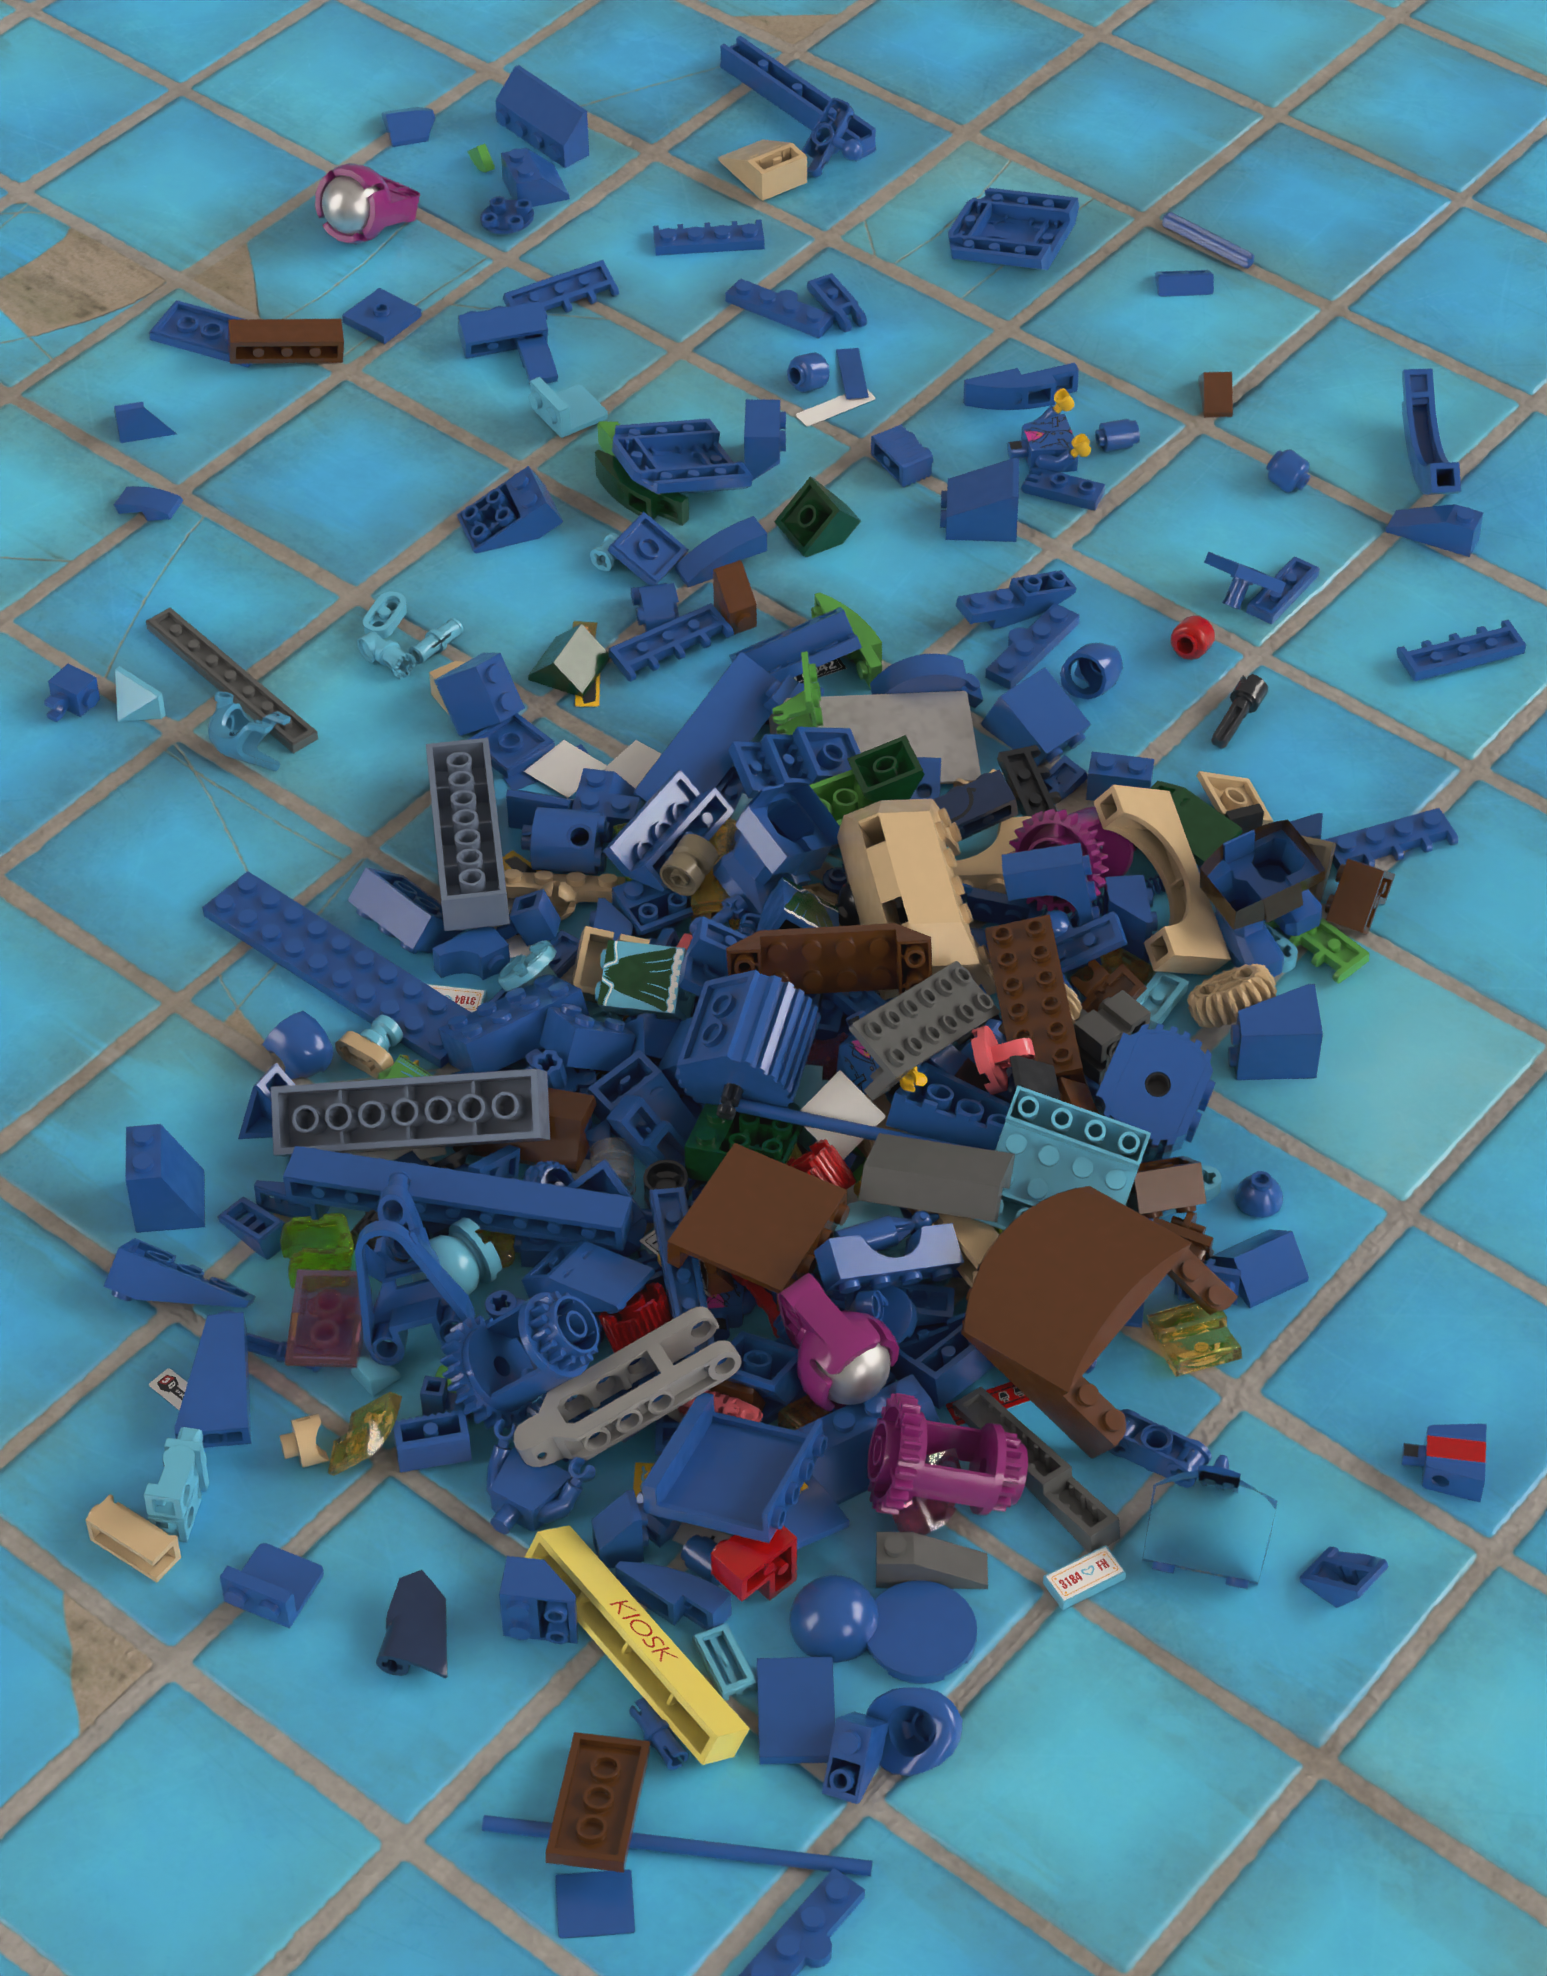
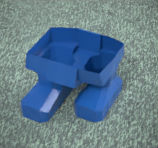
M790 782L761 789L737 819L735 825L738 829L734 833L736 845L733 851L721 857L714 865L713 875L730 897L738 894L744 899L748 906L745 914L761 915L765 901L782 877L801 887L811 882L809 872L821 869L828 853L839 848L837 835L840 826L807 783Z

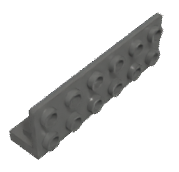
M958 961L953 962L885 1003L849 1027L852 1034L880 1066L870 1075L873 1082L864 1089V1092L872 1101L892 1089L910 1070L956 1041L961 1045L974 1036L972 1033L973 1029L982 1027L989 1019L995 1018L1000 1013L991 997L983 992L973 980L970 972L962 967Z

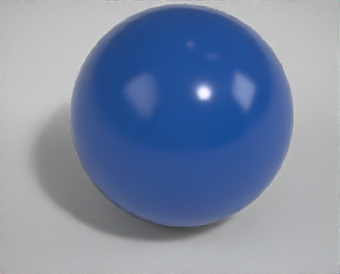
M841 1575L822 1576L805 1585L795 1597L789 1616L790 1631L797 1646L811 1657L833 1656V1663L849 1661L866 1652L867 1642L874 1635L879 1621L878 1608L871 1593L856 1580Z

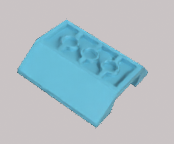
M1017 1085L995 1151L1015 1154L1010 1189H1002L997 1222L974 1220L1004 1230L1026 1210L1042 1200L1070 1189L1091 1186L1121 1204L1126 1205L1151 1132Z

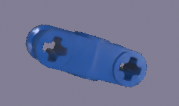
M1129 1409L1121 1410L1126 1418L1124 1437L1116 1447L1108 1450L1117 1457L1125 1458L1165 1478L1180 1473L1198 1471L1199 1465H1208L1212 1458L1209 1449L1198 1440L1185 1437ZM1197 1478L1174 1481V1483L1181 1487L1190 1488L1195 1484Z

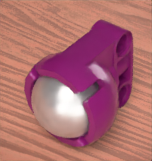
M348 163L330 170L320 180L315 193V209L319 218L327 219L328 222L324 223L323 227L329 235L341 242L359 244L372 240L386 226L401 222H414L420 193L381 176L367 166Z
M809 1273L778 1293L779 1307L786 1334L792 1344L798 1349L797 1374L804 1391L818 1407L826 1411H832L833 1408L840 1409L846 1405L863 1403L874 1397L883 1388L887 1381L890 1367H893L898 1359L899 1346L892 1332L881 1320L865 1313L840 1311L825 1294L818 1281Z

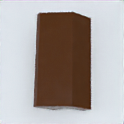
M548 1088L550 1140L472 1145L474 1152L470 1154L486 1157L507 1145H512L520 1148L519 1163L534 1166L541 1161H554L565 1165V1168L568 1169L567 1171L577 1174L590 1149L584 1130L597 1105L594 1095ZM453 1146L454 1152H457L468 1146Z

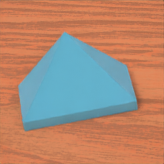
M119 666L115 669L118 722L162 719L166 716L161 692Z

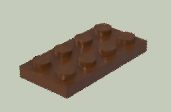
M574 1732L545 1852L546 1863L624 1873L650 1755V1741Z

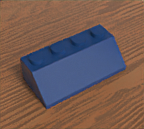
M520 65L515 66L496 98L497 122L564 168L589 156L587 111Z
M913 1374L882 1388L874 1397L863 1403L846 1405L819 1418L823 1420V1435L827 1436L828 1443L824 1456L822 1458L818 1457L814 1464L812 1476L829 1493L837 1505L868 1490L870 1479H867L869 1446L877 1425V1419L882 1418V1407H886L887 1398L891 1399V1394L900 1393L914 1396V1398L918 1399L917 1405H921L920 1411L923 1412L926 1420L940 1422L932 1399ZM816 1420L795 1431L809 1434ZM926 1455L925 1462L936 1456Z

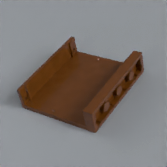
M734 1143L667 1241V1263L681 1268L690 1255L776 1292L777 1311L780 1312L778 1293L805 1274L813 1273L817 1264L814 1251L829 1238H833L836 1227L838 1225L842 1226L847 1220L850 1208L847 1206V1190Z

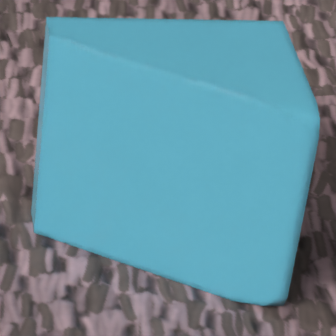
M370 1355L356 1357L349 1361L351 1375L372 1396H375L401 1378V1374L392 1365H381L374 1361Z

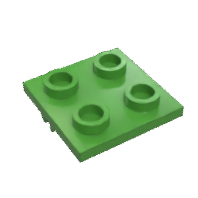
M801 652L804 691L772 709L773 715L783 714L773 717L774 723L782 724L776 728L777 734L786 733L783 735H792L797 727L823 726V715L820 707L821 692L816 664L809 663L808 652Z

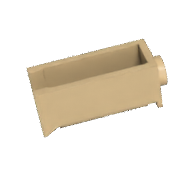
M111 1494L101 1504H96L85 1519L92 1542L156 1583L181 1559L176 1535H168L167 1532L119 1502L114 1503V1498Z

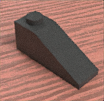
M877 1532L876 1588H890L903 1582L920 1580L936 1582L951 1589H988L987 1553L915 1532Z

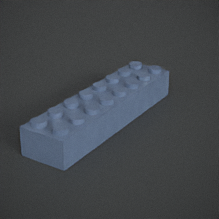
M488 738L426 744L444 930H465L510 924Z
M540 1069L271 1087L273 1153L276 1156L291 1157L295 1146L339 1153H360L550 1140L547 1071Z

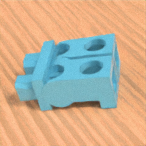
M187 1427L180 1429L177 1439L167 1437L164 1445L165 1453L163 1454L164 1469L158 1484L148 1483L144 1492L149 1522L167 1532L168 1535H176L178 1541L181 1542L188 1541L201 1502V1491H207L209 1485L206 1465L207 1458L202 1443V1431Z

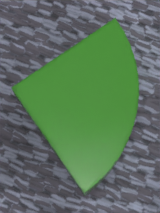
M485 144L467 151L472 162L480 171L488 172L495 169Z

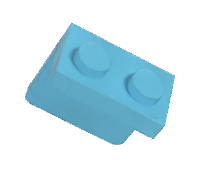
M540 377L530 380L531 393L529 394V401L532 409L560 438L608 418V411L580 384L555 393Z

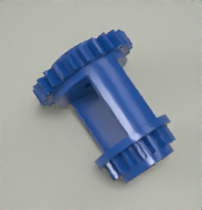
M558 1291L554 1293H538L494 1320L489 1318L484 1321L481 1315L475 1319L469 1317L450 1329L451 1333L444 1336L447 1344L441 1346L440 1349L447 1356L440 1359V1363L448 1367V1371L444 1372L442 1376L451 1380L452 1384L447 1389L448 1391H456L455 1403L463 1402L465 1404V1415L473 1412L475 1423L478 1424L484 1420L486 1429L494 1427L498 1420L503 1419L505 1420L504 1428L508 1430L512 1428L513 1423L518 1425L527 1419V1408L532 1406V1402L537 1400L539 1396L581 1375L587 1369L589 1362L594 1360L592 1355L598 1352L599 1327L596 1318L582 1300L569 1295L567 1292L560 1295ZM520 1335L522 1343L517 1340V1336ZM530 1359L538 1367L537 1369H533Z

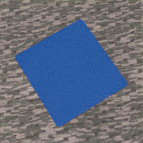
M630 1869L624 1870V1873L598 1871L556 1875L559 1938L635 1932L632 1874Z

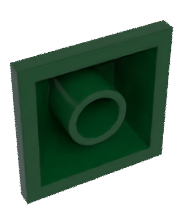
M809 477L774 522L800 553L805 557H809L843 544L861 520L846 503L817 480Z

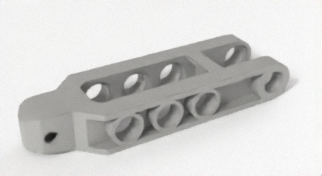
M703 1306L692 1308L586 1369L581 1375L548 1391L539 1413L516 1427L514 1432L515 1447L522 1460L532 1467L546 1466L563 1458L574 1459L580 1457L587 1461L730 1378L740 1368L741 1356L731 1342L723 1340L712 1343L678 1364L673 1365L674 1362L695 1351V1347L711 1338L716 1329L719 1328L717 1320L708 1308ZM704 1321L701 1326H699L696 1329H692L696 1324ZM638 1358H641L639 1362L629 1366L631 1362ZM727 1358L724 1363L717 1365L720 1360ZM653 1371H660L661 1374L576 1423L568 1422L592 1407L594 1409L599 1407L600 1402L624 1388L625 1390L632 1387L631 1384ZM610 1376L605 1382L598 1384L600 1380ZM578 1395L574 1400L566 1402L570 1397ZM664 1395L659 1401L653 1402L658 1396ZM632 1413L628 1419L621 1421L624 1416ZM600 1432L595 1438L589 1439L593 1434ZM545 1452L544 1457L537 1458L538 1454Z

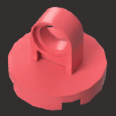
M989 1026L972 1030L973 1035L977 1036L971 1039V1045L979 1074L985 1073L990 1083L984 1084L985 1088L991 1095L1007 1091L1008 1076L1006 1068L1011 1067L1010 1056L1017 1055L1031 1060L1034 1059L1036 1056L1032 1039L1021 1038L998 1044Z

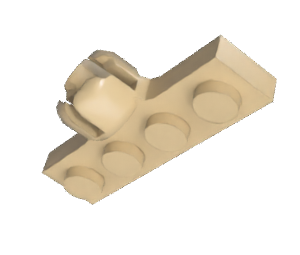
M516 869L504 871L507 898H516L544 889L561 920L571 916L578 902H598V898H605L612 903V887L626 882V877H617L614 874L592 876L584 875L580 872L553 874L550 871H538L536 873L521 872Z

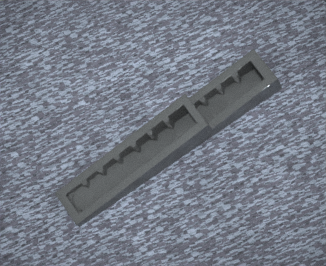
M980 1386L953 1403V1410L970 1428L982 1429L986 1423L1001 1425L1004 1432L1017 1434V1439H1020V1443L1026 1446L1028 1454L1025 1486L1088 1553L1105 1545L1108 1547L1120 1539L1119 1518L1072 1477V1467L986 1390Z

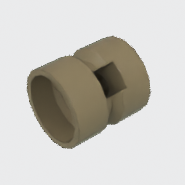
M696 834L684 835L673 850V854L669 856L660 869V877L664 884L672 891L685 896L694 895L704 881L705 876L717 862L718 853L715 847L705 838Z

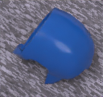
M1103 643L1084 645L1068 657L1063 664L1060 672L1062 687L1070 695L1083 699H1092L1103 695L1116 684L1122 672L1123 663L1119 650L1115 646ZM1076 661L1077 667L1074 675L1088 683L1089 686L1085 689L1077 686L1071 677V667Z
M304 1011L294 1013L281 1021L261 1044L270 1054L275 1053L281 1059L285 1066V1073L291 1080L299 1077L308 1078L319 1072H324L331 1064L334 1054L332 1044L324 1029L315 1018Z

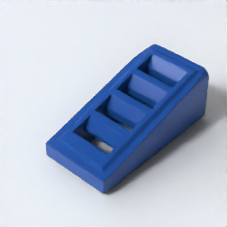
M257 1180L254 1184L256 1204L269 1212L320 1226L330 1209V1206L287 1200L284 1182Z
M244 1196L217 1216L219 1222L257 1254L267 1260L286 1247L292 1240L286 1223ZM248 1212V1214L245 1217L237 1221L239 1218H241L244 1214Z

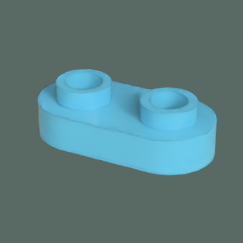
M398 592L381 594L363 618L364 634L375 631L382 639L389 637L407 613L405 596Z

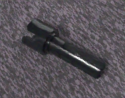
M1254 674L1249 675L1247 679L1244 675L1240 678L1230 694L1232 704L1211 739L1213 745L1221 749L1225 748L1247 713L1255 712L1268 693L1267 683L1262 678Z

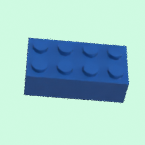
M542 975L536 978L533 984L525 988H516L508 991L505 994L506 997L495 1002H485L479 1005L476 1011L466 1016L459 1015L448 1020L447 1025L438 1028L444 1049L448 1053L449 1064L465 1073L494 1072L524 1058L526 1054L536 1048L538 1050L543 1049L539 1042L548 1006L561 1008L562 1004L575 1005L581 1008V1013L590 1017L582 990L554 975Z

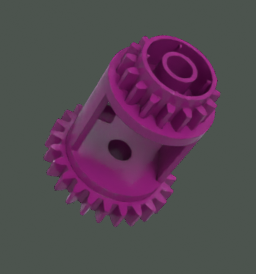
M1095 807L1084 808L1068 815L1066 809L1057 812L1054 809L1044 811V813H1036L1032 815V818L1022 821L1024 827L1014 831L1018 838L1009 841V844L1015 848V851L1010 853L1081 843L1083 856L1089 855L1092 875H1087V880L1094 881L1096 896L1101 894L1099 889L1103 888L1104 884H1106L1105 877L1124 876L1133 862L1134 851H1136V847H1134L1131 841L1120 834L1103 829ZM1057 896L1030 897L1026 901L1027 904L1038 901L1037 911L1048 908V911L1062 910L1068 914L1071 911L1073 913L1075 907L1070 902Z
M896 1393L891 1394V1399L887 1398L886 1407H882V1418L877 1419V1425L872 1434L868 1452L867 1479H870L868 1492H871L869 1501L873 1502L872 1509H876L875 1512L898 1515L899 1510H903L904 1503L909 1502L913 1496L969 1505L972 1513L983 1516L988 1515L992 1510L1006 1512V1507L1015 1505L1019 1501L1027 1477L1028 1454L1026 1446L1020 1443V1439H1017V1434L1004 1432L1001 1425L986 1423L982 1429L928 1421L923 1412L920 1411L921 1405H917L918 1399L914 1398V1396ZM926 1455L970 1462L969 1470L925 1463Z

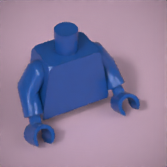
M500 1419L494 1426V1433L499 1438V1443L493 1446L487 1469L486 1490L491 1498V1508L496 1512L490 1521L493 1528L505 1535L511 1531L515 1524L530 1531H537L544 1524H549L568 1516L583 1490L581 1484L589 1482L595 1477L596 1471L594 1466L588 1464L584 1472L580 1474V1469L584 1465V1459L576 1457L570 1462L569 1472L553 1463L542 1467L529 1466L522 1460L515 1445L512 1449L509 1448L510 1442L514 1441V1432L518 1425L513 1423L510 1434L504 1436L505 1420Z

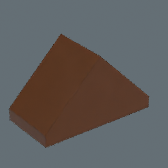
M1203 372L1199 376L1198 382L1204 417H1232V372Z

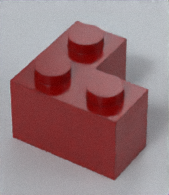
M783 1526L781 1530H776L769 1543L738 1535H733L728 1540L723 1539L711 1552V1574L741 1602L756 1590L770 1601L797 1580V1537Z

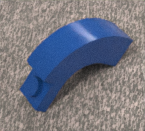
M921 654L902 659L884 669L870 682L872 695L966 691L970 706L976 708L983 701L980 682L974 675L966 674L963 660L945 654Z

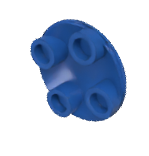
M497 196L489 201L490 205L480 216L481 225L486 230L496 234H510L529 226L534 219V211L528 199H520L518 201L514 199L505 200L504 197Z

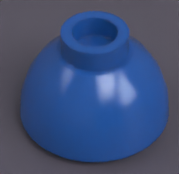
M1257 1171L1244 1178L1238 1185L1235 1193V1202L1238 1208L1247 1215L1260 1218L1268 1217L1277 1213L1282 1207L1283 1193L1278 1182L1270 1174L1264 1171Z

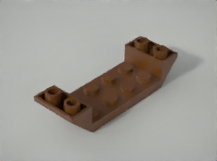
M896 923L760 930L726 948L728 976L756 970L766 976L775 975L780 977L782 982L792 983L794 989H801L805 992L804 994L898 989V995L932 976L931 936Z

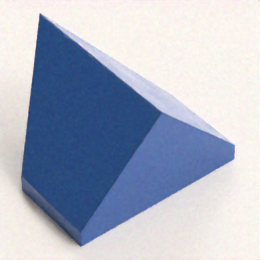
M143 402L114 406L120 443L177 434L144 407Z
M277 1063L273 1064L253 1086L238 1139L273 1137L271 1087L295 1085Z

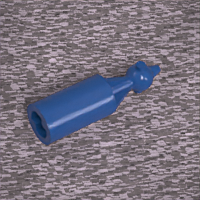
M926 1211L916 1212L912 1219L886 1215L834 1232V1238L861 1235L864 1241L874 1251L878 1252L897 1246L914 1229L919 1230L921 1227L931 1226L939 1219V1215Z

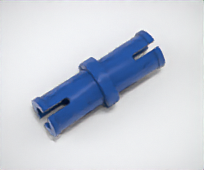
M644 1698L637 1700L635 1704L641 1711L638 1712L635 1706L632 1705L629 1709V1714L644 1732V1740L650 1741V1746L657 1750L669 1770L678 1769L683 1764L677 1756H680L686 1762L689 1757L688 1752L674 1736L666 1720H662Z

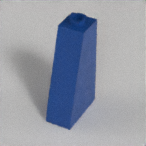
M222 1311L218 1314L207 1315L175 1424L176 1439L180 1429L187 1427L202 1431L204 1448L251 1444L248 1343L244 1312Z

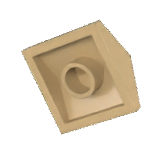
M1199 771L1196 775L1214 808L1224 816L1226 811L1260 804L1264 811L1262 826L1273 822L1249 778Z

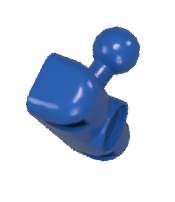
M832 98L825 107L802 149L804 154H808L813 158L810 167H807V175L815 178L821 176L825 164H828L832 155L838 153L839 150H842L843 156L848 160L854 161L861 157L863 146L858 140L850 139L846 141L842 139L848 128L849 120L854 117V110L849 103L838 98ZM831 107L839 112L835 121L828 117V111ZM830 136V138L826 142H824L825 138Z

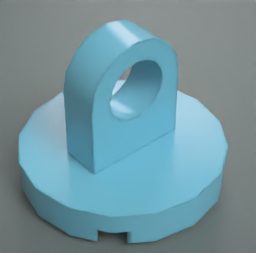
M549 940L533 944L529 948L531 951L529 955H517L501 970L498 982L505 991H510L519 986L525 988L533 984L534 980L542 975L551 974L557 977L548 965L557 953Z

